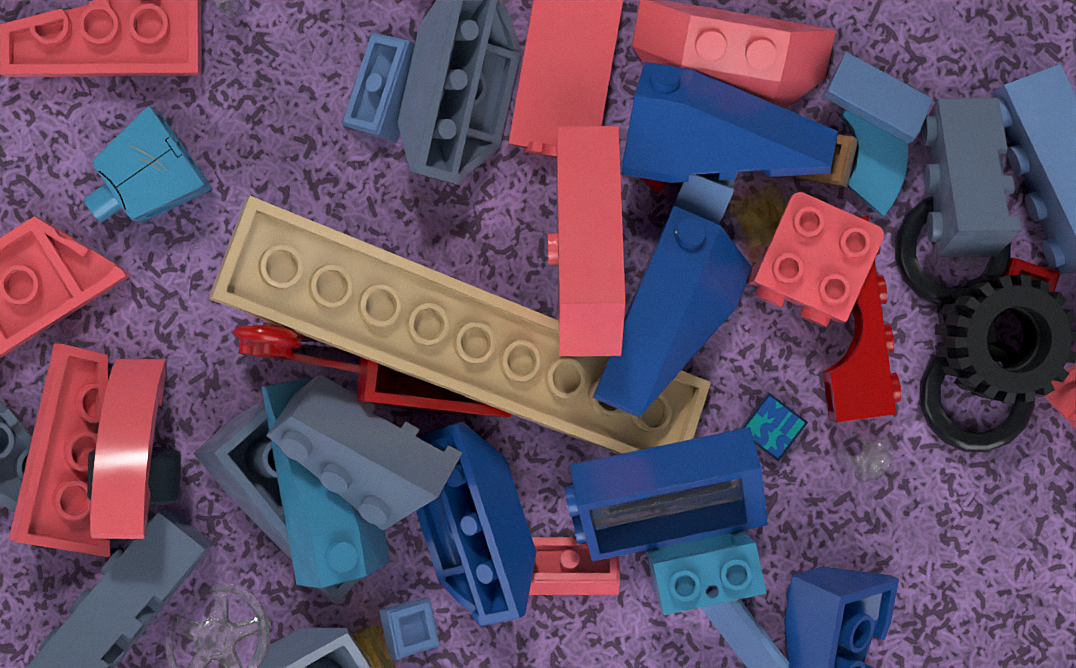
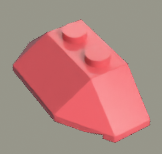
M640 0L632 47L643 64L649 62L696 70L787 109L825 79L836 30L668 0Z

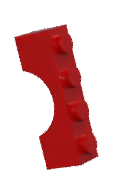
M869 215L859 217L869 222ZM875 259L852 309L854 334L851 344L837 363L822 372L828 417L830 421L836 423L897 414L895 402L901 401L899 377L896 372L891 373L888 353L894 352L893 331L889 323L884 324L881 307L882 304L887 303V286L884 276L877 275Z

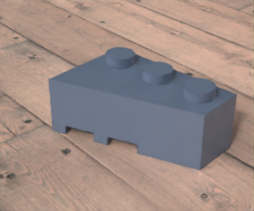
M999 98L938 99L921 127L923 146H930L931 164H926L924 171L926 194H933L934 211L929 212L927 218L928 240L936 244V257L997 256L1022 231L1020 216H1009L1006 194H1013L1015 186L1013 176H1003L1002 154L1007 153L1008 147Z
M319 374L293 395L266 436L280 446L286 456L302 464L320 479L324 487L341 496L357 509L367 522L376 525L382 531L438 498L462 452L449 445L445 452L416 437L420 430L405 421L402 428H399L373 413L377 405L357 401V394Z

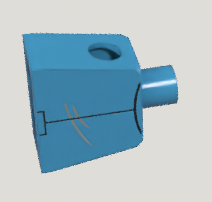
M149 106L94 158L92 164L105 184L84 198V202L100 222L105 221L123 208L131 220L143 223L199 197L213 188L162 114Z

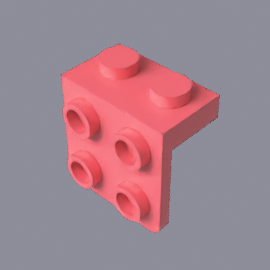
M803 192L795 193L787 203L762 262L754 266L747 283L757 287L755 297L781 308L785 300L800 306L803 309L799 316L817 325L827 328L830 320L836 323L847 322L884 239V231L881 227L808 194Z

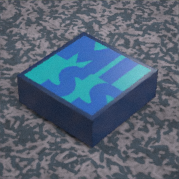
M767 392L739 429L750 427L755 445L779 462L808 422Z

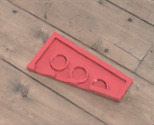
M202 0L89 1L88 5L68 10L58 9L0 24V74L5 77L202 76Z
M54 344L8 540L110 557V540L91 538V500L87 497L88 454L96 449L101 410L108 383V355L70 345Z

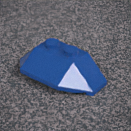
M463 421L419 434V439L445 452L448 445L462 452L439 497L416 510L438 581L459 604L473 613L472 618L480 626L519 619L525 616L537 552L506 457Z

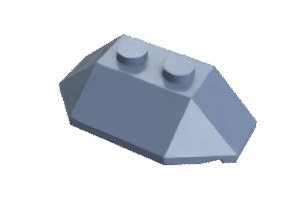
M436 0L420 23L397 121L411 173L458 185L466 178L468 173L480 166L500 148L521 56V49L513 22L504 5L506 0Z

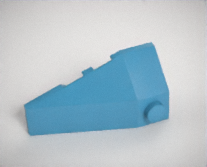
M312 378L261 387L269 431L293 395L308 384ZM271 440L296 585L324 588L366 577L389 563L385 531L367 522L357 509L337 493L324 487L319 478L298 461L286 456L280 446Z

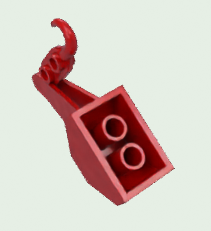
M263 322V325L253 324V326H240L234 329V335L240 338L238 354L287 359L359 373L357 386V401L426 411L511 418V414L363 357L360 358V365L292 353V349L301 347V342L320 341L299 334L287 327Z

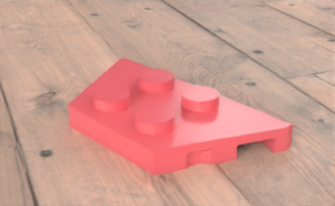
M34 216L0 237V358L131 277L126 269L40 217Z

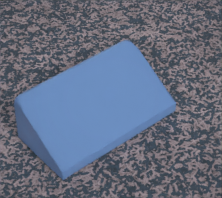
M371 33L342 126L397 143L400 134L397 121L415 43L409 40Z
M848 52L844 53L821 96L906 143L916 139L933 101V98Z
M715 587L707 595L710 597L716 596L718 588ZM740 599L701 607L747 668H789L788 665L790 663Z

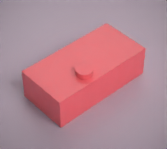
M619 126L557 127V233H548V265H558L559 356H621L626 301Z

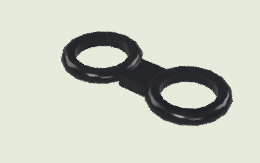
M932 195L922 199L904 216L895 238V261L903 281L919 298L937 306L939 324L944 325L946 317L939 314L944 304L955 303L950 295L958 288L944 287L933 282L921 270L916 256L917 238L922 227L927 223L929 212H934ZM1011 242L997 256L990 257L984 272L978 278H987L988 275L1006 274L1011 263ZM965 285V286L960 287V288H969V287H968V285ZM993 320L987 334V346L992 359L1004 367L1011 363L1018 353L1012 346L997 340ZM937 354L929 360L920 380L919 405L927 426L944 443L964 452H989L1010 444L1027 427L1035 409V401L1026 403L1015 401L1008 417L998 427L983 433L967 432L956 427L946 416L941 403V385L946 376L941 366L947 362V358L937 356Z

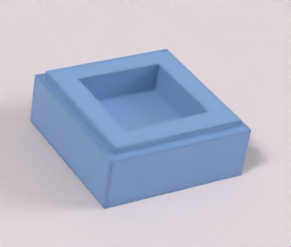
M430 598L415 599L379 610L389 659L398 660L440 646Z

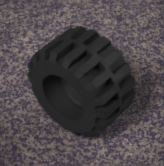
M988 275L987 278H975L968 281L969 288H958L950 295L955 303L944 304L939 312L946 319L944 325H935L934 335H942L943 344L935 345L937 356L947 358V362L941 367L946 375L957 377L954 384L959 388L972 391V395L1007 403H1015V401L1026 403L1035 401V394L1048 395L1055 390L1051 383L1052 381L1063 382L1069 375L1064 366L1066 362L1075 363L1076 352L1071 351L1072 341L1076 342V330H1071L1070 322L1075 321L1076 316L1073 309H1063L1061 307L1067 299L1061 292L1049 291L1051 284L1043 280H1031V276ZM1005 309H1009L1020 320L1024 339L1017 357L1008 365L1000 367L989 353L987 334L994 318Z

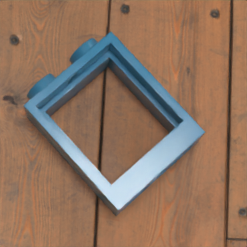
M744 530L646 550L654 593L664 615L767 594L756 542ZM716 586L718 588L717 595L714 597L708 596L706 594L708 587Z

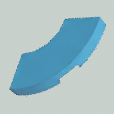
M844 110L840 117L851 130L852 136L858 140L854 169L850 174L847 188L880 217H883L893 205L903 185L908 163V143Z

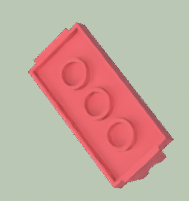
M533 0L508 145L524 148V153L557 159V127L602 126L623 0Z

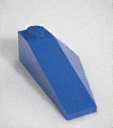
M673 206L659 233L625 316L621 356H609L592 398L640 418L682 368L737 308L752 266L720 225Z

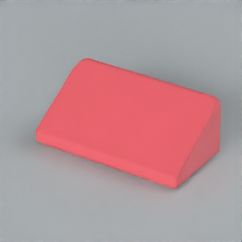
M532 537L537 553L529 595H619V556L592 562L587 543L578 544L576 537Z

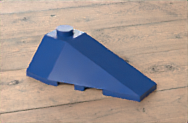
M645 62L634 95L621 174L669 183L689 182V175L717 173L719 180L736 179V172L760 170L769 177L827 174L831 171L838 131L696 70Z
M823 566L792 575L791 583L786 592L787 608L784 619L788 662L790 663L789 668H874L864 664V660L873 636L885 640L891 625L899 578L892 575Z

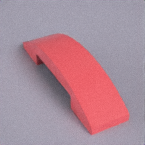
M116 359L104 395L95 451L90 516V535L92 539H145L151 495L148 479L158 406H162L166 359Z

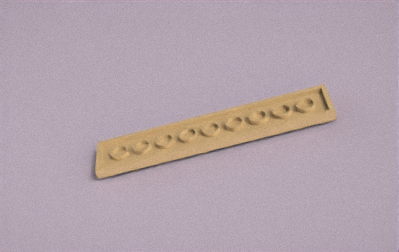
M253 196L245 198L208 298L618 455L693 439L711 384L707 380L681 370L642 416L638 418L592 398L609 356H559L558 320Z

